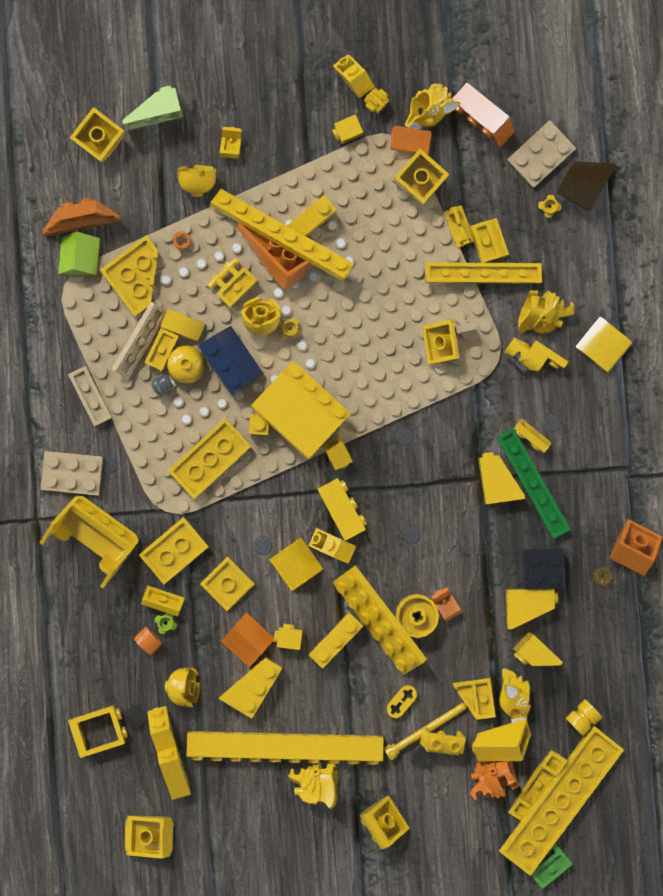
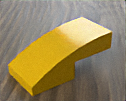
M167 309L161 324V328L199 342L205 327V323Z

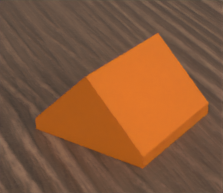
M246 612L220 642L250 667L273 642L274 637Z

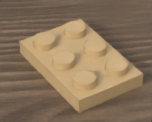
M549 120L507 161L534 188L564 161L576 147Z
M44 451L40 490L99 495L103 457Z

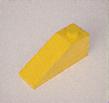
M324 195L287 226L304 236H308L337 213V209L327 196Z

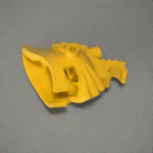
M530 290L519 315L518 331L521 334L527 330L534 329L536 333L543 334L546 332L550 333L555 327L561 328L563 321L559 320V317L573 315L574 303L571 302L570 306L566 308L564 307V300L559 301L560 297L556 296L555 293L547 291L540 298L536 296L538 291Z
M321 762L315 763L312 766H308L307 770L301 768V772L298 775H295V771L292 768L288 775L290 781L299 784V786L301 785L300 788H294L295 796H299L303 802L309 805H316L322 802L332 809L336 805L338 798V770H333L336 768V765L327 764V768L322 769Z

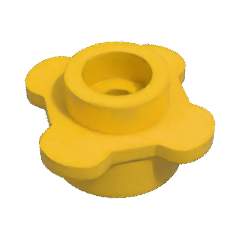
M548 195L547 199L540 201L538 204L539 209L544 211L547 218H551L553 213L561 210V204L555 200L553 195Z
M292 318V320H282L280 322L283 331L281 335L284 339L300 335L298 319Z

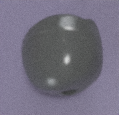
M159 374L152 380L151 387L156 394L164 396L173 389V384L167 375Z

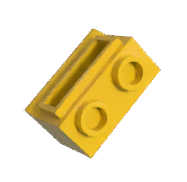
M423 726L420 745L427 752L459 756V754H463L466 737L461 731H457L456 736L446 735L444 731L430 733L428 727Z

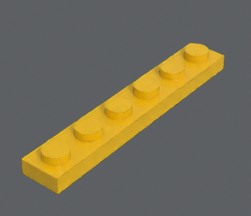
M426 262L425 283L541 284L542 263Z

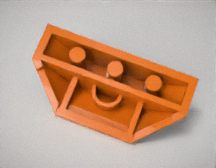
M92 198L83 199L78 204L67 202L63 203L62 207L57 208L43 229V235L48 237L121 222V217Z

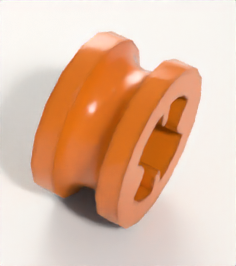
M180 231L174 235L173 243L178 249L184 250L190 246L191 239L186 232ZM184 235L186 236L187 243H183L180 246L178 245L177 238H181Z

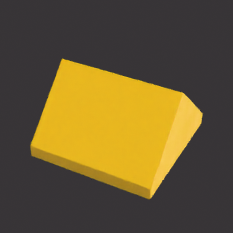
M453 319L422 326L428 365L459 359Z
M301 537L269 559L291 591L323 570V567Z

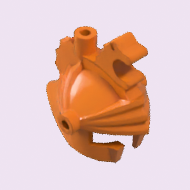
M480 761L477 763L475 772L471 774L473 781L479 780V783L474 786L470 795L478 802V795L480 793H483L486 798L489 795L492 798H500L501 796L505 797V786H511L512 790L518 787L519 783L514 773L512 761Z

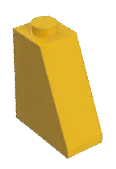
M494 452L482 454L483 458H478L485 504L525 499L524 493L499 455L494 456Z
M553 588L506 589L507 629L516 628L555 609V604H558V593L554 592Z
M527 719L478 733L475 741L472 743V751L475 753L477 761H522L531 736Z

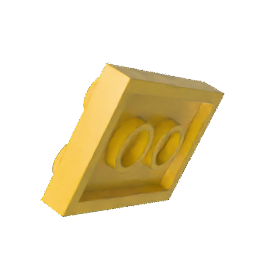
M183 517L141 552L139 556L159 580L166 584L209 546Z

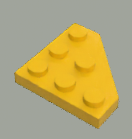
M147 235L100 269L101 273L135 317L149 306L152 301L159 251Z

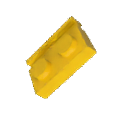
M497 218L469 227L481 263L509 255Z

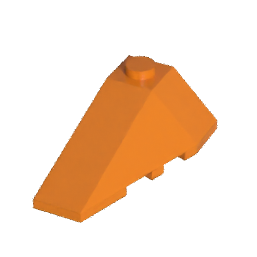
M240 223L237 224V228L263 265L284 290L298 282L313 265Z

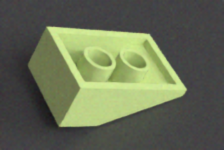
M166 86L160 88V91L155 92L122 120L126 130L182 118L183 115L176 89Z

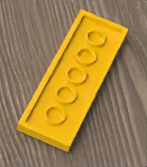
M356 565L332 582L337 591L348 602L349 607L355 611L360 621L368 628L372 637L377 640L385 654L390 657L396 668L403 675L427 660Z

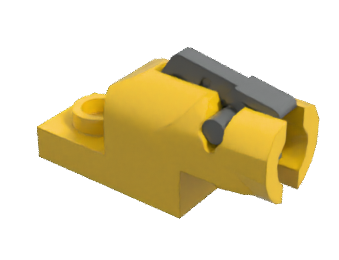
M515 337L504 352L505 356L523 372L526 370L538 372L546 360H549L548 364L556 370L559 368L564 369L568 363L567 360L538 341H535L529 347L528 343Z

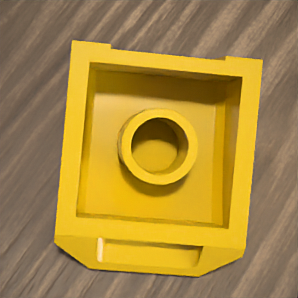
M128 816L125 822L126 854L129 856L162 859L170 857L173 850L174 826L171 817Z

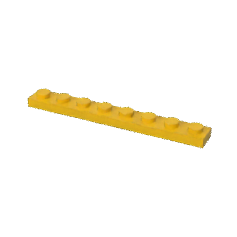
M223 189L219 190L210 203V207L341 281L345 280L354 266V263Z

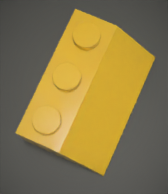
M530 632L513 648L516 651L514 656L525 666L528 663L531 666H553L563 663Z

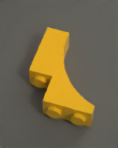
M164 706L147 711L150 734L157 751L159 766L172 800L191 795L189 781L177 748L167 707Z

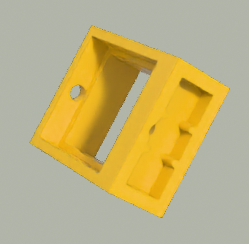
M115 705L68 720L80 758L127 742L128 733L126 727H122L120 722L122 714L119 708L116 709ZM110 712L118 740L88 749L80 722Z

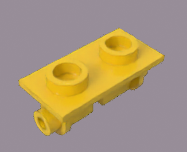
M462 205L452 207L448 211L443 212L457 248L474 242Z

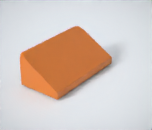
M394 126L391 131L390 150L416 153L421 149L428 155L431 131Z

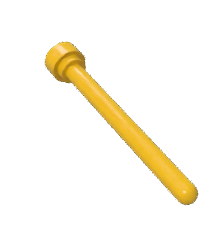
M465 703L459 704L425 727H428L430 732L465 711L467 705ZM423 728L396 745L393 743L383 747L391 761L396 759L397 755L400 754L399 751L420 739Z

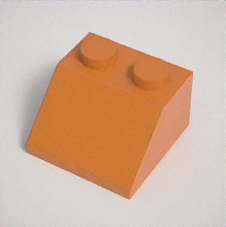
M628 519L613 547L610 559L645 576L655 561L662 536Z

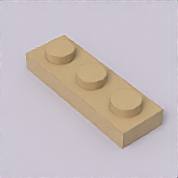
M84 366L68 374L93 425L96 427L111 419L112 416L87 367Z

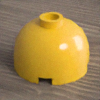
M194 165V168L189 169L188 166L179 167L177 169L178 183L185 192L191 193L192 197H202L203 193L210 191L215 185L216 168L205 165Z
M262 297L250 299L243 305L241 312L242 322L250 333L264 336L275 331L280 323V307L274 300L268 298L267 301L262 300Z
M184 345L171 352L167 368L174 380L188 385L197 382L204 375L206 361L200 350L193 346Z
M180 668L174 671L166 681L165 691L174 704L183 707H193L192 703L198 701L200 682L196 683V676H199L196 669Z

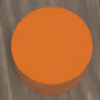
M147 626L134 637L136 643L150 656L163 644L159 637Z

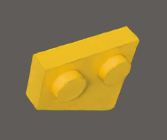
M490 678L453 683L454 688L476 720L496 717Z

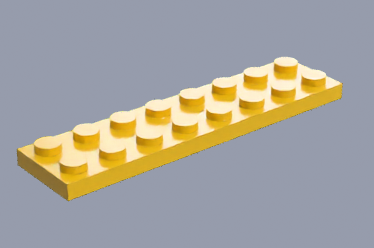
M592 725L591 729L568 757V761L557 777L554 776L499 852L531 876L624 749Z

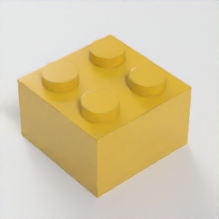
M419 149L394 177V181L423 206L447 179L449 173L423 150Z

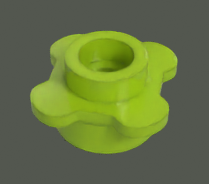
M166 613L163 616L158 615L155 617L159 633L165 634L166 631L177 628L172 614Z

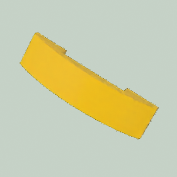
M550 750L530 776L508 813L521 821L554 776H558L568 760Z

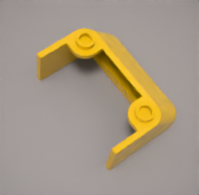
M76 496L52 521L39 542L43 545L51 535L62 541L68 540L71 536L76 538L102 557L99 566L107 576L100 587L104 588L138 543V537L134 532L85 497Z

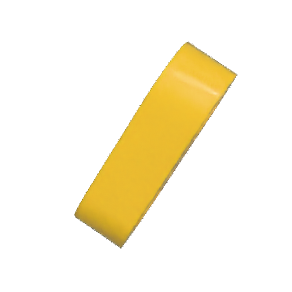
M411 685L403 686L387 705L389 716L393 718L402 716L416 699V689ZM411 689L413 697H407L402 701L401 699L405 695L403 691ZM400 701L402 703L399 706L400 712L391 713L392 708L390 706L392 704L396 706Z

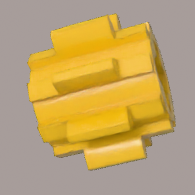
M374 88L364 99L367 103L366 107L371 112L375 111L378 114L389 103L388 94L383 89L378 90Z

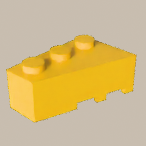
M265 657L218 699L252 719L283 666Z

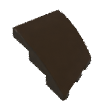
M574 161L556 193L590 212L615 169L616 164Z

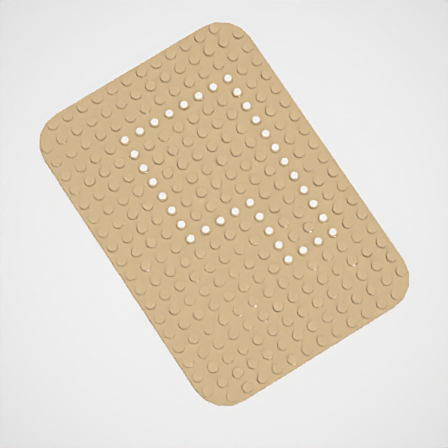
M379 133L364 137L235 196L287 226L314 202L326 195L337 209V213L306 237L354 263L352 270L344 281L312 265L298 282L284 290L271 276L237 228L239 222L212 207L147 235L159 251L151 302L165 311L169 309L205 323L199 342L174 333L179 338L173 350L184 345L193 346L200 350L198 347L200 344L232 326L264 373L233 396L229 393L206 357L204 375L197 382L188 385L181 384L171 377L168 372L167 363L163 371L144 363L161 329V325L129 379L111 369L146 310L135 317L101 273L100 269L140 239L100 256L97 276H69L64 284L61 301L65 317L97 388L112 416L111 419L144 492L154 505L165 512L185 514L197 511L308 460L271 425H269V436L248 434L250 414L259 415L250 406L292 361L296 362L351 413L343 424L326 440L327 442L340 436L344 444L479 383L492 373L499 362L501 351L499 334L476 283H425L426 262L466 263L460 248H457L435 193L422 206L394 181V177L415 153L390 150V134ZM180 231L186 232L191 239L190 246L184 250L178 249L173 243L174 235ZM182 235L181 238H177L178 245L182 246L183 243H187L186 236ZM235 257L240 262L235 269L239 272L245 267L258 281L229 308L216 294L221 287L217 285L212 290L207 284L212 280L211 277L214 274L217 275L224 268V265ZM229 273L222 281L227 284L234 276ZM262 297V300L267 301L268 298L274 300L280 307V322L282 320H292V318L298 319L300 335L284 339L281 335L283 331L280 323L275 331L268 335L258 336L250 333L242 322L241 312L243 305L250 299ZM452 319L454 320V327L458 326L459 321L469 319V322H475V331L456 335L459 352L458 360L428 365L422 326ZM159 374L167 375L173 384V389L164 396L156 394L151 387L152 380ZM226 418L252 447L196 499H193L168 470L217 424ZM323 445L309 459L325 453Z

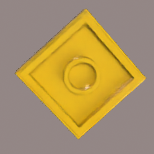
M227 557L200 585L228 611L255 583Z

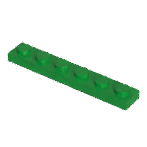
M514 428L497 436L496 439L552 539L569 531L570 528Z

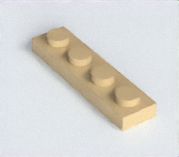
M150 302L111 368L112 370L127 379L130 378L163 322L166 314L164 309Z

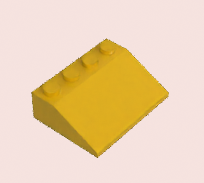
M294 361L281 372L250 406L308 460L351 414Z

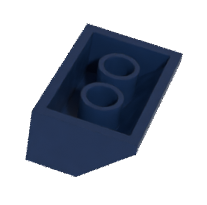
M232 326L213 335L198 346L232 396L264 374Z

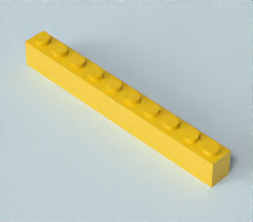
M188 731L187 757H191V760H203V757H211L212 761H222V757L230 758V761H242V758H250L251 762H261V758L269 759V762H281V759H289L291 763H300L301 759H307L308 763H320V760H328V763L338 764L340 760H347L348 764H359V761H367V764L377 765L379 761H383V736Z

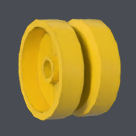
M412 594L400 601L396 607L395 618L410 637L420 638L434 631L438 624L439 613L431 599L425 595ZM414 612L420 613L419 619H414Z

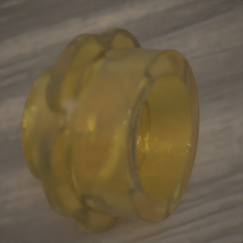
M605 566L596 568L594 571V581L605 586L612 580V572Z

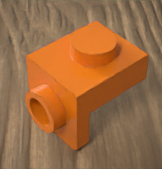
M448 587L437 590L431 596L445 622L462 613Z

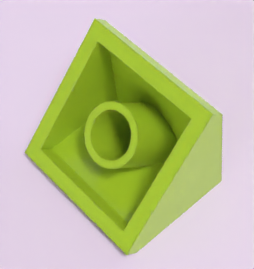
M74 232L61 237L58 274L62 276H97L100 238L80 232Z

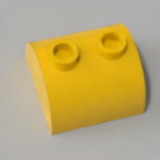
M93 107L70 136V139L100 162H103L116 149L125 131Z
M389 795L360 814L362 824L367 827L373 841L378 844L381 850L392 845L410 829Z

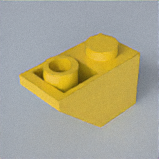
M349 54L333 65L351 91L359 98L375 87L366 71Z
M317 528L308 545L349 564L356 548L355 545Z

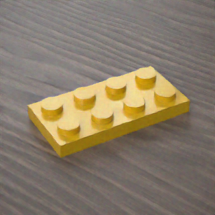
M224 418L177 461L168 472L193 499H196L252 446Z

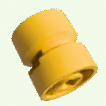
M586 699L577 706V711H572L566 717L582 736L591 729V724L596 725L603 718Z

